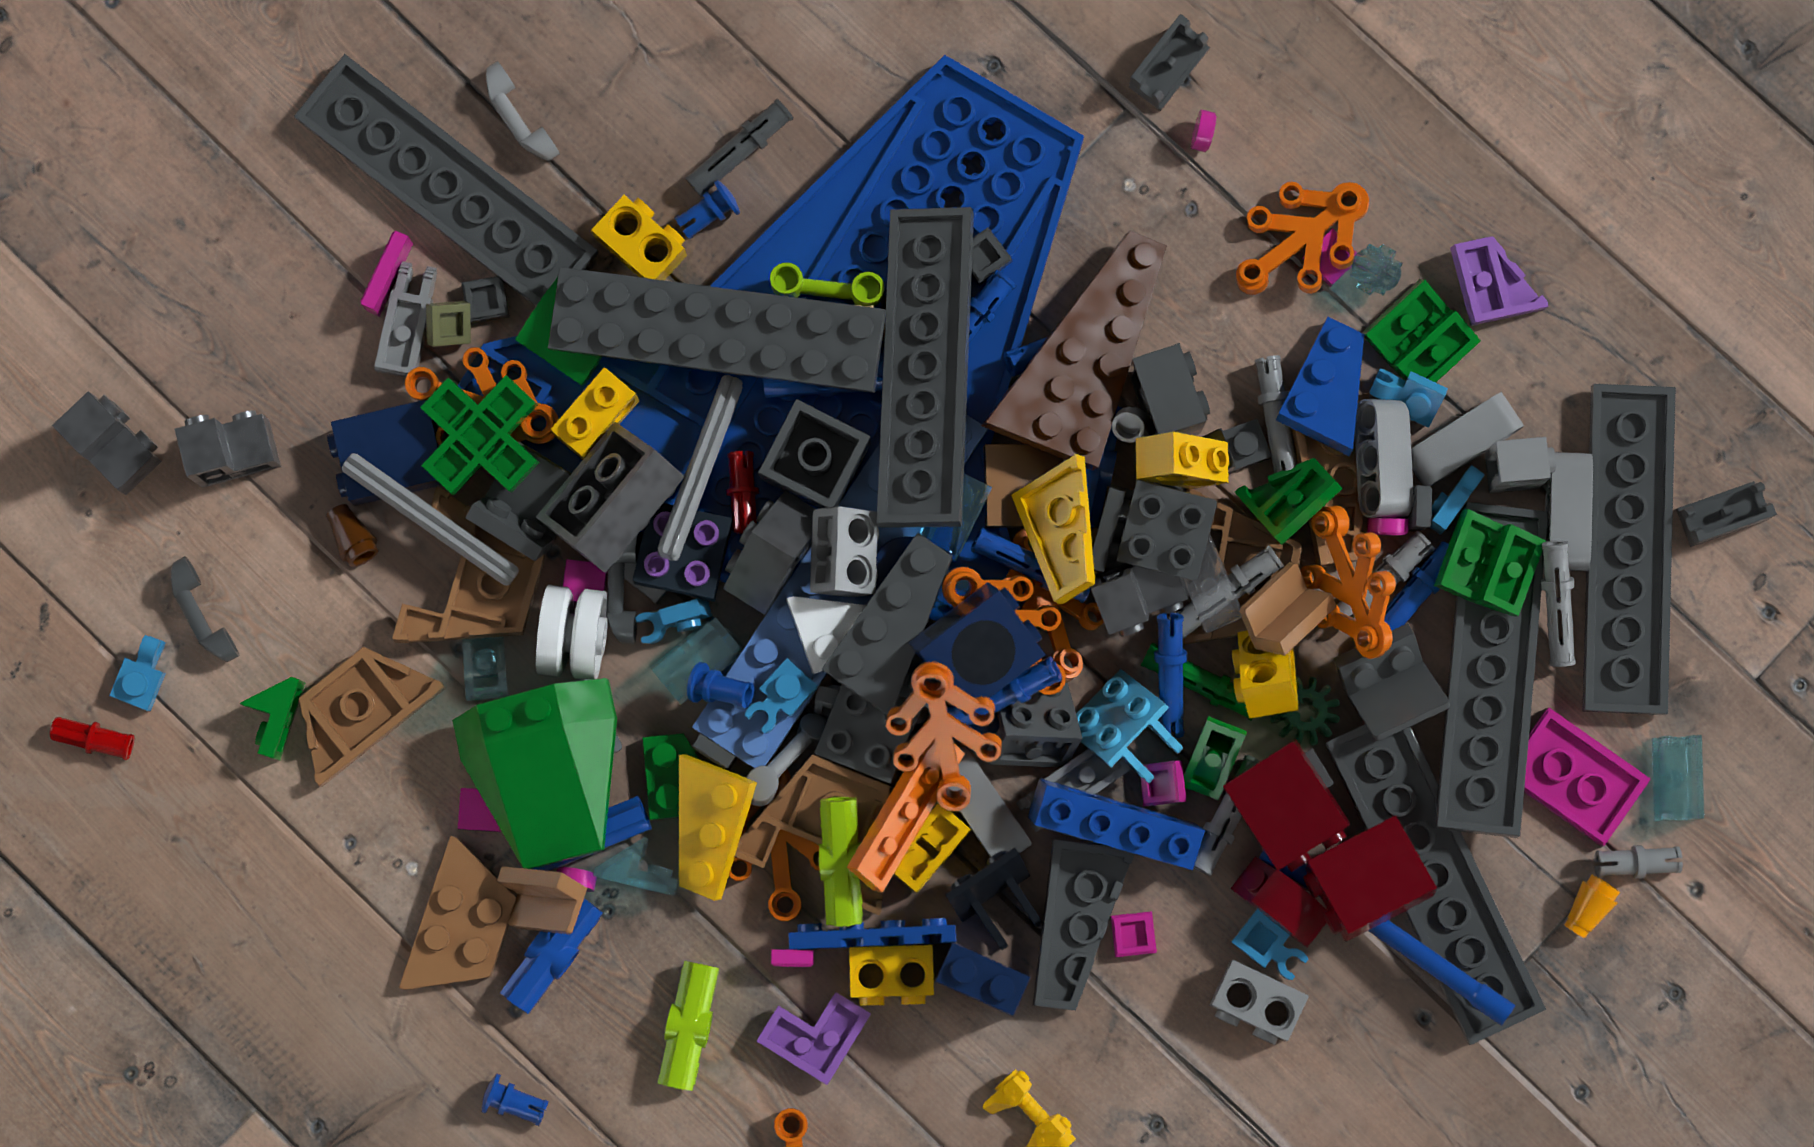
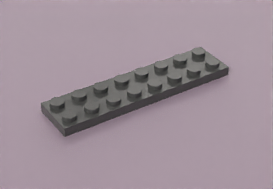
M346 54L342 56L294 115L295 119L535 306H537L546 291L558 277L560 267L586 270L599 253L591 244Z
M971 207L890 210L877 524L880 528L962 526L974 213Z
M560 267L548 349L875 393L886 310Z
M1593 384L1591 386L1589 453L1593 457L1592 545L1590 567L1586 571L1582 712L1668 714L1676 387Z
M1466 502L1464 505V510L1470 509L1502 525L1512 524L1546 540L1547 511ZM1543 551L1519 616L1514 617L1456 596L1447 698L1450 708L1445 710L1435 829L1510 838L1520 837L1542 592L1541 579H1543L1544 568Z
M1363 725L1326 742L1325 745L1365 829L1368 830L1396 815L1437 886V890L1432 898L1405 911L1418 940L1479 983L1489 986L1516 1005L1501 1026L1473 1007L1463 996L1439 981L1468 1044L1477 1043L1546 1010L1462 833L1459 831L1435 829L1439 785L1411 727L1380 741H1375L1366 725Z

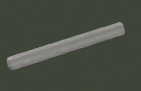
M724 375L721 378L658 545V555L664 559L676 561L680 557L742 391L743 383L739 378L730 375Z
M352 453L346 459L342 466V471L501 584L508 586L512 583L519 571L518 567L358 454Z

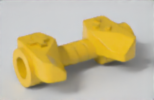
M1016 1069L1012 1071L994 1088L996 1092L984 1102L983 1109L990 1114H995L1018 1105L1029 1116L1037 1127L1026 1147H1069L1076 1140L1071 1134V1123L1066 1117H1062L1060 1114L1049 1116L1039 1103L1031 1097L1029 1090L1032 1084L1029 1081V1076L1024 1071H1017Z

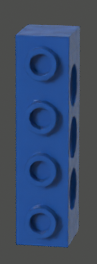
M1039 778L1027 817L1034 825L1190 870L1194 869L1205 830L1194 822Z

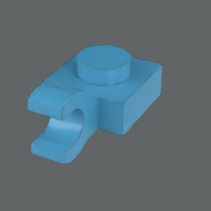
M1380 368L1369 393L1381 400L1403 401L1409 410L1410 419L1429 428L1446 396L1448 388L1412 371L1405 381L1390 371Z
M694 599L660 609L658 612H643L637 615L635 619L639 623L649 620L653 623V633L642 637L641 642L655 644L663 639L669 627H677L678 632L693 630L701 627L700 620L712 617L708 600Z
M145 635L138 650L137 661L124 658L109 696L146 711H151L166 673L155 669L166 642Z

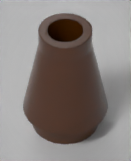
M347 504L338 505L326 514L342 561H347L350 567H357L367 563L377 555L376 537L353 514Z

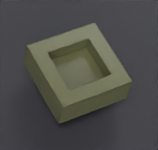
M455 301L426 304L427 344L433 347L471 344L470 303Z

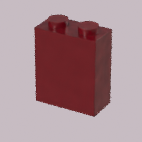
M1297 740L1287 744L1223 786L1277 871L1287 866L1290 872L1312 859L1308 851L1321 843L1327 850L1347 837L1343 829L1351 823Z
M1396 815L1308 860L1305 868L1307 874L1303 876L1310 894L1314 898L1320 896L1328 911L1324 912L1323 915L1330 930L1334 935L1341 933L1345 942L1432 898L1437 890V886Z

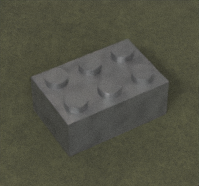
M614 422L538 513L536 518L606 573L612 564L620 559L623 551L636 535L648 525L650 518L664 501L672 496L676 487L685 476L655 449Z

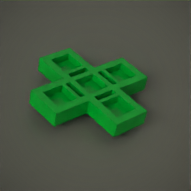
M507 375L502 378L479 404L470 398L455 382L447 378L420 408L449 436L421 466L453 495L481 466L512 493L540 463L511 436V433L538 404Z

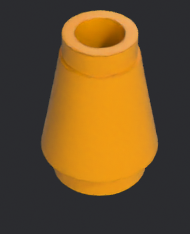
M1591 874L1587 882L1582 881L1564 926L1579 936L1586 938L1588 933L1618 904L1615 900L1620 891L1601 878Z

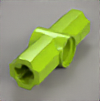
M843 796L821 799L820 825L822 828V843L819 845L820 879L824 881L826 925L842 927L862 924L861 880L847 868L861 844L858 837L857 797Z
M684 961L678 983L676 1001L672 1003L664 1035V1040H667L657 1084L693 1091L699 1070L702 1048L706 1047L713 1018V1012L710 1010L720 968Z

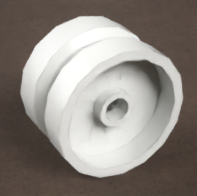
M547 585L542 600L537 634L536 670L538 675L560 677L566 668L570 652V670L575 679L593 680L598 678L607 638L606 591L584 589L578 598L574 614V598L570 588Z

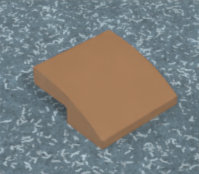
M985 444L983 446L985 528H1024L1011 495L1061 464L1063 459L1029 445Z

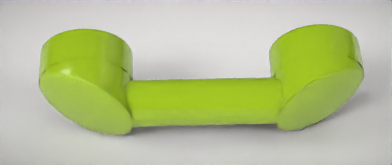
M792 263L778 264L770 274L771 288L779 296L798 298L802 294L852 300L855 305L876 306L884 296V282L879 275L873 272L860 273L854 278L852 284L803 278L801 270Z

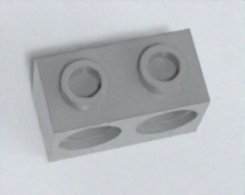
M1546 437L1496 441L1485 452L1489 494L1538 489L1551 478L1550 472H1555L1556 470L1554 448L1547 447Z
M839 506L813 510L810 593L843 597L875 594L877 541L879 538L877 512Z
M1230 960L1209 1006L1218 1009L1214 1017L1235 1027L1238 1026L1241 1020L1255 1027L1252 1035L1275 1045L1278 1038L1283 1041L1289 1040L1309 996L1235 960ZM1235 983L1243 984L1249 991L1248 1002L1240 1008L1232 1006L1227 999V991ZM1273 1001L1281 1002L1287 1010L1285 1021L1278 1026L1270 1024L1265 1017V1009Z

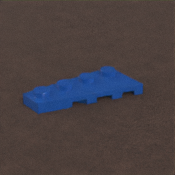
M947 918L922 919V926L905 927V920L880 921L881 928L864 929V922H862V924L839 927V930L822 931V923L797 924L798 932L789 933V950L956 943V925H947Z

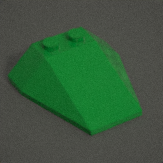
M602 678L551 684L478 704L452 720L460 760L522 868L534 869L604 850L617 727V715L609 679Z

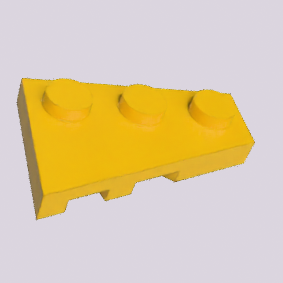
M1075 454L1011 495L1053 601L1064 604L1095 585L1085 457Z
M687 754L679 755V886L716 901L722 899L757 782Z

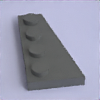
M917 533L823 666L822 671L887 715L889 710L897 705L898 697L915 656V651L909 642L925 630L941 590L943 579L951 564L952 556Z
M1061 840L1052 841L1033 997L1034 1006L1076 1011L1095 961L1094 958L1101 939H1103L1109 924L1108 921L1115 902L1118 900L1123 887V881L1129 865L1134 858V853L1107 846Z

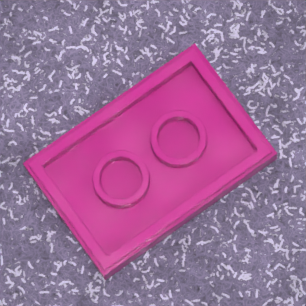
M1548 707L1529 732L1524 793L1595 843L1604 847L1651 779Z

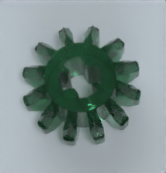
M1296 677L1298 707L1304 703L1303 701L1309 702V710L1315 712V717L1310 716L1306 719V722L1300 720L1301 715L1299 712L1291 711L1272 716L1270 722L1271 724H1278L1284 721L1287 725L1278 733L1280 738L1286 737L1292 730L1295 732L1293 741L1297 740L1300 745L1303 735L1306 733L1310 746H1315L1318 744L1315 729L1325 738H1329L1332 735L1330 728L1324 722L1337 724L1340 717L1336 714L1328 713L1327 709H1333L1339 706L1340 703L1338 699L1326 702L1323 698L1331 691V687L1328 684L1322 687L1319 692H1316L1314 690L1317 678L1310 677L1306 689H1303L1302 681L1299 677Z

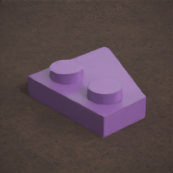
M1493 236L1454 244L1450 248L1471 326L1537 312L1549 307L1543 295L1538 297L1523 279L1526 275L1516 263L1511 262L1507 258L1505 250Z

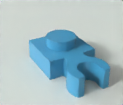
M1471 465L1449 496L1441 492L1432 504V515L1434 517L1432 518L1430 528L1441 535L1485 474Z
M786 658L759 688L767 698L763 702H756L750 705L746 710L745 717L750 720L756 712H766L768 714V722L762 727L761 731L767 734L776 726L777 714L781 710L791 718L818 688V685Z
M1258 909L1255 910L1231 941L1233 945L1262 968H1265L1272 959L1276 963L1278 973L1287 980H1293L1295 977L1286 968V961L1289 957H1296L1302 963H1306L1309 960L1303 951L1295 948H1286L1283 944L1290 935Z

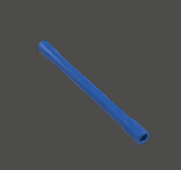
M1263 850L1259 858L1271 867H1273L1274 869H1276L1274 864L1266 854V852ZM1307 863L1290 872L1287 866L1279 870L1290 879L1307 888L1303 880V876L1307 874L1305 871ZM1388 920L1368 930L1374 936L1463 996L1473 1007L1502 1026L1515 1008V1004L1489 986L1481 984L1391 921Z

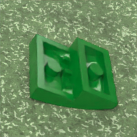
M557 277L539 301L515 340L580 385H584L588 382L602 357L548 349L558 282Z
M1419 279L1362 332L1365 334L1364 338L1405 381L1412 371L1436 383L1481 342L1458 312L1450 310L1425 279Z
M1470 509L1462 510L1434 586L1481 606L1514 617L1519 616L1543 551L1542 543L1546 542V540L1512 524L1502 525Z

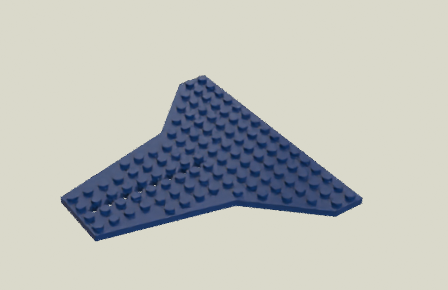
M944 55L730 265L710 287L776 295L770 285V274L778 264L792 263L801 270L803 278L852 284L854 278L860 273H876L884 282V297H887L890 210L945 208V201L941 198L944 192L952 194L954 190L961 193L959 200L963 203L961 207H971L974 213L973 238L987 227L991 230L1012 258V263L1000 272L1016 284L1015 289L1011 291L994 312L996 317L991 323L986 322L969 343L966 415L983 424L1009 388L1012 376L1005 366L1003 353L1019 348L1022 345L1083 144L1084 135ZM995 122H999L1002 124L1000 131L1004 134L1003 138H995L993 141L987 140V133L983 130L984 125L993 126ZM975 156L980 157V166L984 170L980 174L976 172L972 175L966 174V167L962 164V161L965 158L972 160ZM971 275V296L975 297L987 281L979 286ZM802 294L798 297L802 299L855 305L852 300ZM880 302L874 308L882 309L883 304ZM517 336L485 343L481 347L489 358L488 368L496 384L502 380L501 369L507 361H520L527 370L526 380L537 402L552 407L559 419L605 367L633 390L639 399L638 404L619 425L655 449L684 476L721 378L724 375L739 378L743 383L742 391L697 511L732 518L731 496L726 495V490L730 489L727 454L734 451H743V455H745L746 451L754 452L755 487L759 488V494L755 495L756 519L768 500L775 503L784 491L761 480L758 472L796 399L870 436L871 445L848 490L880 443L882 390L875 391V393H837L829 397L817 394L765 398L763 378L602 357L588 382L580 385L516 341L515 338ZM885 337L881 344L880 354L884 353ZM477 354L470 366H480L483 362L482 355ZM511 367L507 372V376L512 380L518 379L521 376V368ZM467 370L458 386L463 390L483 396L473 373ZM536 418L532 423L533 430L542 431L545 429L546 419ZM989 429L964 466L962 526L924 527L920 534L952 556L947 573L957 567H968L975 570L982 580H1003L1009 572V568L976 552H971L972 544L980 528H985L983 446L985 444H992L995 434L994 431ZM556 437L545 444H533L527 440L522 441V443L570 473L582 462L580 457ZM682 481L676 487L672 496L664 501L665 504L674 505ZM985 528L987 531L1010 541L1007 528ZM731 530L719 580L726 584L730 573L725 570L728 562L737 549L742 551L745 546L739 542L742 534L734 533L733 530ZM805 555L802 557V559H801V560L799 561V563L796 565V567H795V569H794L792 575L794 574L795 570L797 569V567L799 566V564L801 563V561L803 560V558L805 557ZM966 580L958 581L955 586V591L958 595H964L969 589V584ZM942 589L929 616L930 619L935 621L939 620L954 607L945 600ZM1017 601L1020 606L1018 610H1021L1025 601ZM994 713V719L990 724L978 726L973 723L969 727L980 734H996L1000 727L997 713Z

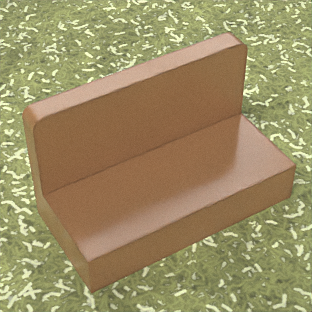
M1289 562L1240 608V614L1255 649L1285 656L1337 606L1332 593L1308 589L1298 564Z
M506 866L501 867L497 879L498 883L517 893V899L508 921L510 926L518 929L571 934L573 932L588 889L587 887L562 872Z

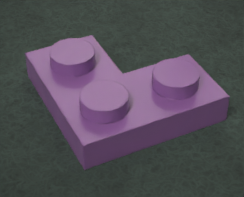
M835 992L813 1027L778 1005L758 1037L757 1042L828 1085L871 1013Z

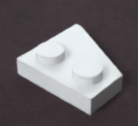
M795 596L786 599L812 674L822 671L823 666L866 605Z

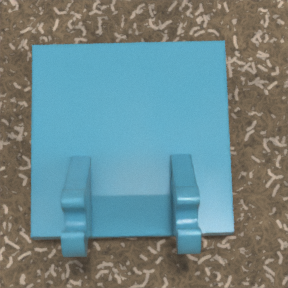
M1122 669L1107 681L1098 693L1076 714L1083 738L1081 743L1110 767L1122 758L1148 784L1155 777L1128 750L1127 746L1149 726L1177 754L1183 749V746L1158 721L1169 707Z

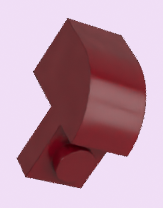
M1256 856L1230 888L1237 896L1266 915L1306 948H1308L1327 923L1323 913L1328 910L1288 876L1281 871H1277V869H1273Z

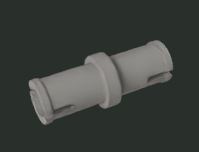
M1635 845L1631 847V850H1599L1594 855V862H1612L1611 865L1594 866L1598 878L1633 875L1635 879L1645 878L1646 874L1681 873L1683 862H1665V859L1682 858L1681 849L1678 846L1673 848L1644 849L1642 845Z

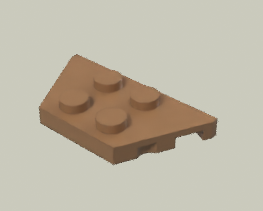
M362 647L299 697L302 717L305 720L308 748L311 750L315 770L314 778L318 786L323 787L445 690L444 684L366 647Z
M450 836L399 986L400 989L410 990L492 977L509 927L508 921L517 898L507 887L498 883L493 873L456 837Z

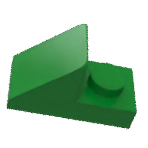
M290 677L240 703V705L270 714L268 722L262 721L257 731L255 744L259 745L258 754L281 760L299 705V697L302 696L306 684L305 682Z
M1208 716L1201 728L1196 746L1184 772L1185 788L1219 800L1224 789L1223 786L1227 782L1247 731Z

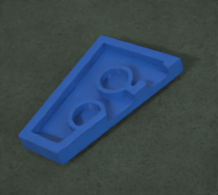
M1327 317L1278 413L1276 421L1350 456L1354 444L1365 334Z

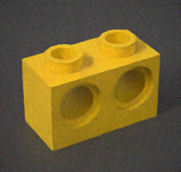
M623 195L592 228V234L600 244L636 276L665 280L687 256L685 248L682 246L685 239L670 225L667 224L662 228L651 219L655 213L641 199L636 198L632 202L626 195ZM625 218H632L638 222L637 229L630 235H621L616 231L618 223ZM654 245H663L668 249V254L660 262H651L646 258L647 251Z
M604 367L550 430L558 440L583 460L614 422L620 424L638 404L639 399L633 390Z
M1178 432L1136 438V479L1188 489L1229 483L1228 442Z
M1248 631L1237 632L1238 649L1232 650V659L1236 675L1240 674V678L1233 680L1237 702H1245L1249 719L1299 710L1294 650L1292 649L1285 656L1257 650L1252 643Z
M938 803L928 815L894 875L917 894L970 833L971 829L951 811L944 809Z
M933 945L849 947L850 998H859V1006L884 1005V997L901 996V1005L926 1004V996H934ZM917 963L923 967L925 979L921 985L908 987L902 982L900 974L906 964ZM868 964L878 965L883 971L882 983L872 989L864 987L859 980L861 969Z

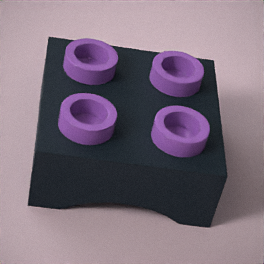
M663 503L644 528L632 579L633 583L715 602L724 557L732 530V518L696 511L680 557L676 561H671L658 555V545L673 505Z

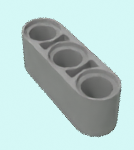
M1500 392L1411 448L1412 470L1422 486H1433L1485 453L1496 441L1507 439L1523 428L1524 425L1503 393Z
M1363 399L1357 405L1355 424L1359 508L1366 517L1405 518L1411 512L1414 500L1409 410L1406 404L1400 400Z
M1555 452L1556 470L1555 472H1550L1551 478L1546 481L1545 511L1548 512L1546 542L1553 540L1568 541L1569 571H1588L1591 562L1593 457L1591 453Z
M966 746L961 747L960 749L965 755L958 766L960 774L971 784V797L967 807L960 810L959 813L989 857L1002 850L1008 852L1014 847L1021 853L1032 845L1031 841ZM955 786L948 787L952 791L961 790V788Z

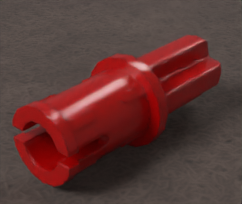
M734 451L727 454L730 489L726 490V495L731 496L732 530L737 534H743L751 521L757 523L755 495L759 494V488L755 487L754 452L746 451L745 455H743V451Z
M56 717L50 727L51 740L84 748L88 754L96 751L128 760L134 747V735L101 728L98 722L89 725Z

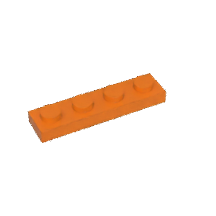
M935 739L919 757L917 767L912 771L903 772L847 866L853 874L874 891H884L937 802L938 784L943 775ZM955 745L959 765L965 753Z

